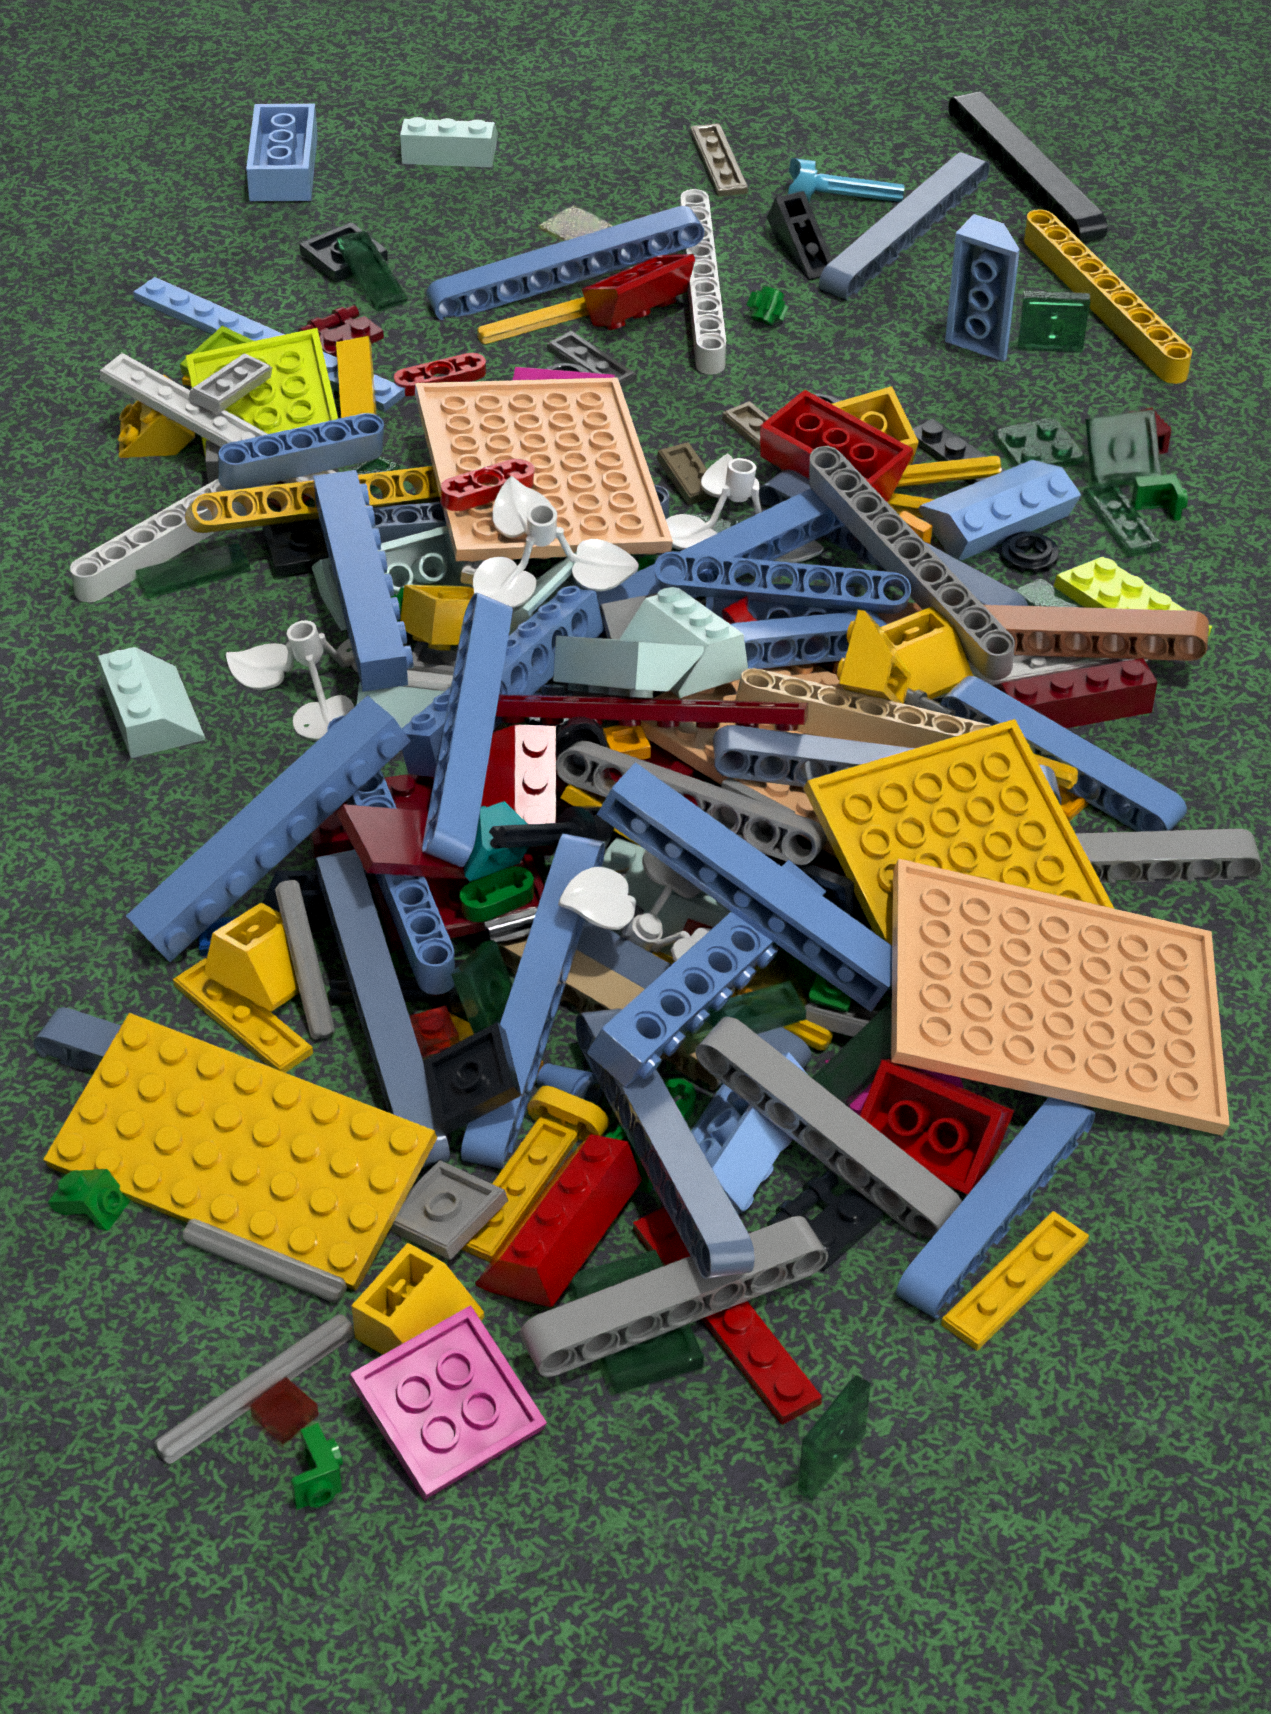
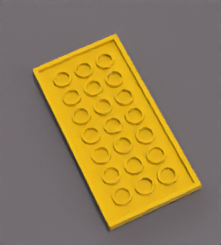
M129 1013L43 1160L48 1167L65 1174L74 1170L108 1169L119 1183L121 1192L134 1202L186 1223L191 1219H197L339 1276L345 1280L348 1288L356 1291L371 1267L435 1144L437 1135L435 1130Z

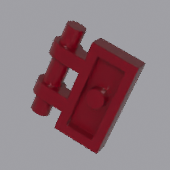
M355 305L334 309L331 315L322 319L315 317L308 320L307 325L298 329V332L317 328L323 352L337 357L336 342L369 336L372 344L384 339L383 330L366 316L357 318L359 317V311Z

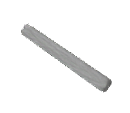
M343 1314L334 1316L156 1439L154 1445L158 1456L167 1464H172L350 1340L354 1336L351 1322Z

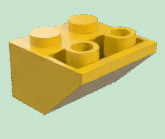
M138 400L133 405L128 404L122 410L119 417L121 421L118 437L119 458L177 455L195 438V432Z
M931 606L881 627L911 673L908 688L914 691L920 689L927 693L928 698L933 699L950 692L963 678L973 676L955 627L934 607Z
M858 610L855 621L850 622L847 630L849 646L846 658L843 657L838 665L837 678L840 680L839 684L845 690L904 704L911 673L881 627L866 611Z
M259 903L212 933L204 975L219 982L223 987L248 998L257 1006L266 1008L271 1012L300 993L281 913L263 903Z
M409 1243L401 1249L351 1305L355 1339L383 1355L470 1305L481 1321L485 1315L482 1308L444 1262Z

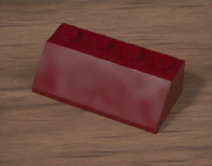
M1144 658L992 686L1060 726L1072 728L1152 713L1158 682Z

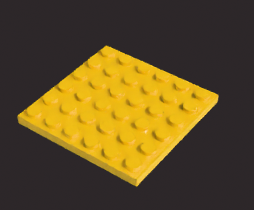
M1015 719L808 780L803 787L846 877L854 882V893L873 932L890 945H892L893 869L898 859L1114 909Z

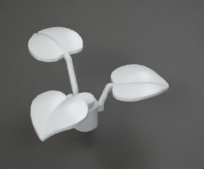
M727 453L708 468L701 479V488L708 495L719 498L711 519L706 523L696 516L679 514L667 518L666 522L673 540V548L684 550L717 534L711 528L715 526L727 497L734 502H744L748 497L752 496L755 514L762 512L758 496L759 482L755 478L756 465L752 461L742 458L733 459ZM814 540L775 559V561L789 563L805 561L821 554L824 551V547Z
M511 476L504 483L496 497L493 506V523L501 534L509 538H516L526 533L524 553L518 566L513 560L506 557H493L482 562L474 573L473 590L474 594L476 592L481 593L512 608L523 605L533 596L537 583L536 578L531 573L524 571L528 564L534 544L540 547L547 546L555 538H558L567 558L571 562H575L572 568L574 580L587 590L602 592L613 589L635 574L639 564L625 550L610 542L599 539L582 541L577 547V555L574 554L564 536V529L557 527L556 509L542 494L524 486Z
M305 620L292 624L287 630L289 642L286 646L277 643L264 644L245 651L226 653L227 662L233 676L243 685L260 691L271 689L281 684L284 679V672L293 670L294 658L302 665L309 667L319 702L303 705L293 717L294 729L303 738L317 742L328 732L327 726L330 721L339 716H345L354 708L352 701L343 695L325 699L315 666L321 660L324 648L342 668L352 665V668L358 672L353 651L346 652L348 648L352 649L350 639L344 641L336 651L326 641L323 633L318 634L316 625L311 621Z
M646 850L642 857V865L646 874L657 884L665 885L662 894L649 913L637 915L634 918L636 899L628 896V883L626 879L609 868L592 867L575 876L567 885L559 899L558 906L574 911L598 927L609 930L622 929V937L648 952H651L653 949L654 952L658 953L662 947L674 943L671 952L675 962L711 930L709 928H698L691 936L686 931H681L660 939L663 929L657 914L668 899L672 889L684 898H694L702 890Z

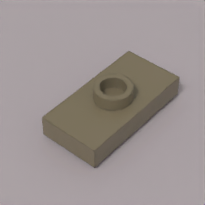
M689 442L658 450V462L687 505L714 498L701 488V479L707 468Z

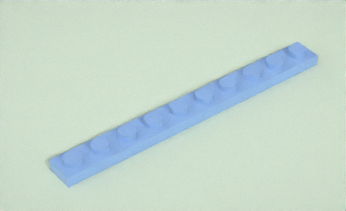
M156 277L133 291L134 300L210 334L215 333L221 326H224L254 341L285 335ZM323 352L331 388L339 391L337 357ZM374 374L376 409L385 412L405 397V388L399 387L395 383Z

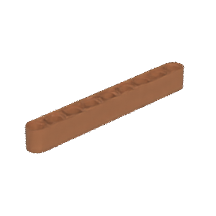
M908 603L905 609L897 614L878 613V616L889 624L917 613L922 609L917 603ZM984 605L1012 635L1015 641L1014 655L1192 661L1202 658L1206 654L1208 646L1209 621L1204 614L1197 611Z

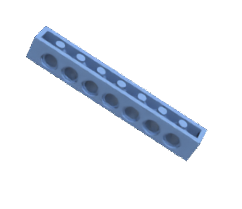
M577 586L564 587L547 604L539 607L532 617L518 626V629L508 637L499 694L533 695L534 692L554 676L556 636L596 638L604 631L595 590H584ZM451 687L435 697L429 706L413 716L411 721L402 728L411 740L402 749L408 774L435 777ZM495 716L494 729L502 723V717Z
M790 860L781 866L820 895L824 896L826 890ZM730 912L604 1025L587 1051V1054L625 1087L629 1086L639 1075L644 1080L647 1079L661 1063L662 1059L660 1056L663 1053L670 1057L686 1039L684 1033L687 1030L692 1034L696 1033L709 1018L710 1014L708 1011L711 1008L718 1012L733 995L731 991L733 987L740 991L755 975L756 971L754 968L756 966L764 969L779 951L776 948L778 945L733 912Z

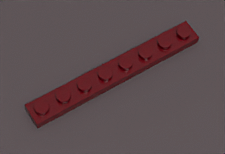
M499 694L496 716L502 717V722L522 723L525 722V717L540 718V723L561 724L564 723V718L587 717L595 720L600 725L602 724V719L618 720L619 726L627 727L640 726L641 720L657 721V726L664 728L679 727L680 722H696V727L702 729L719 728L720 723H735L736 726L759 728V724H775V730L795 731L799 729V725H805L807 722L809 703Z

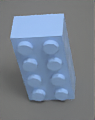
M315 104L254 105L246 167L249 201H311L318 136Z

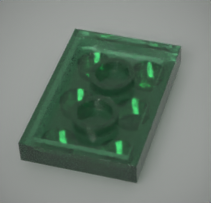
M655 1249L579 1271L570 1281V1287L577 1300L661 1268L663 1265ZM690 1324L601 1358L615 1394L704 1367V1355Z

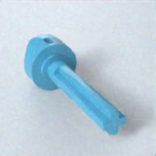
M791 158L789 173L792 176L793 183L789 186L788 194L804 191L808 202H810L811 195L815 191L895 202L903 201L904 184L817 174L815 161Z

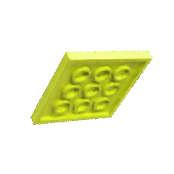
M317 328L186 355L192 388L244 353L273 367L271 378L224 409L267 434L338 419ZM201 436L206 457V441L209 440Z

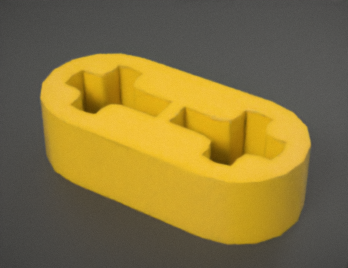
M552 1086L540 1087L527 1105L528 1113L533 1120L537 1121L542 1116L578 1131L579 1139L583 1141L590 1134L603 1136L610 1124L606 1113L597 1105Z

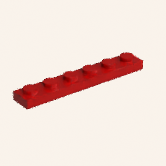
M665 1207L633 1222V1231L661 1267L690 1256ZM748 1301L701 1319L782 1425L821 1405V1394Z

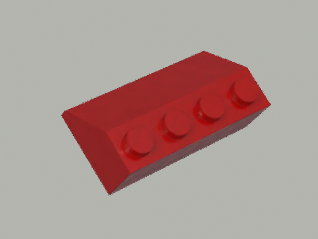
M807 390L802 391L760 425V457L783 470H793L809 479L811 452L821 446L833 447L853 465L886 502L894 493L913 456V448Z
M590 1134L564 1161L475 1282L476 1286L491 1293L553 1307L642 1181L629 1143Z

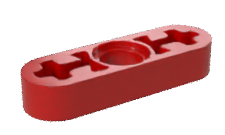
M465 353L404 368L394 374V383L399 387L405 388V396H415V383L476 381L486 375V359L478 353ZM445 374L447 376L435 377L434 375Z
M510 459L445 479L441 483L440 503L448 510L464 511L496 500L504 483L511 476L531 489L534 483V465L524 459ZM482 484H492L493 486H486Z

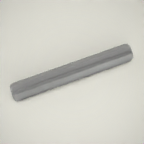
M296 880L283 881L278 884L275 891L310 1036L314 1040L328 1038L335 1032L300 885Z
M191 1219L183 1231L182 1238L190 1245L338 1304L346 1292L347 1285L345 1280L339 1276L200 1220Z

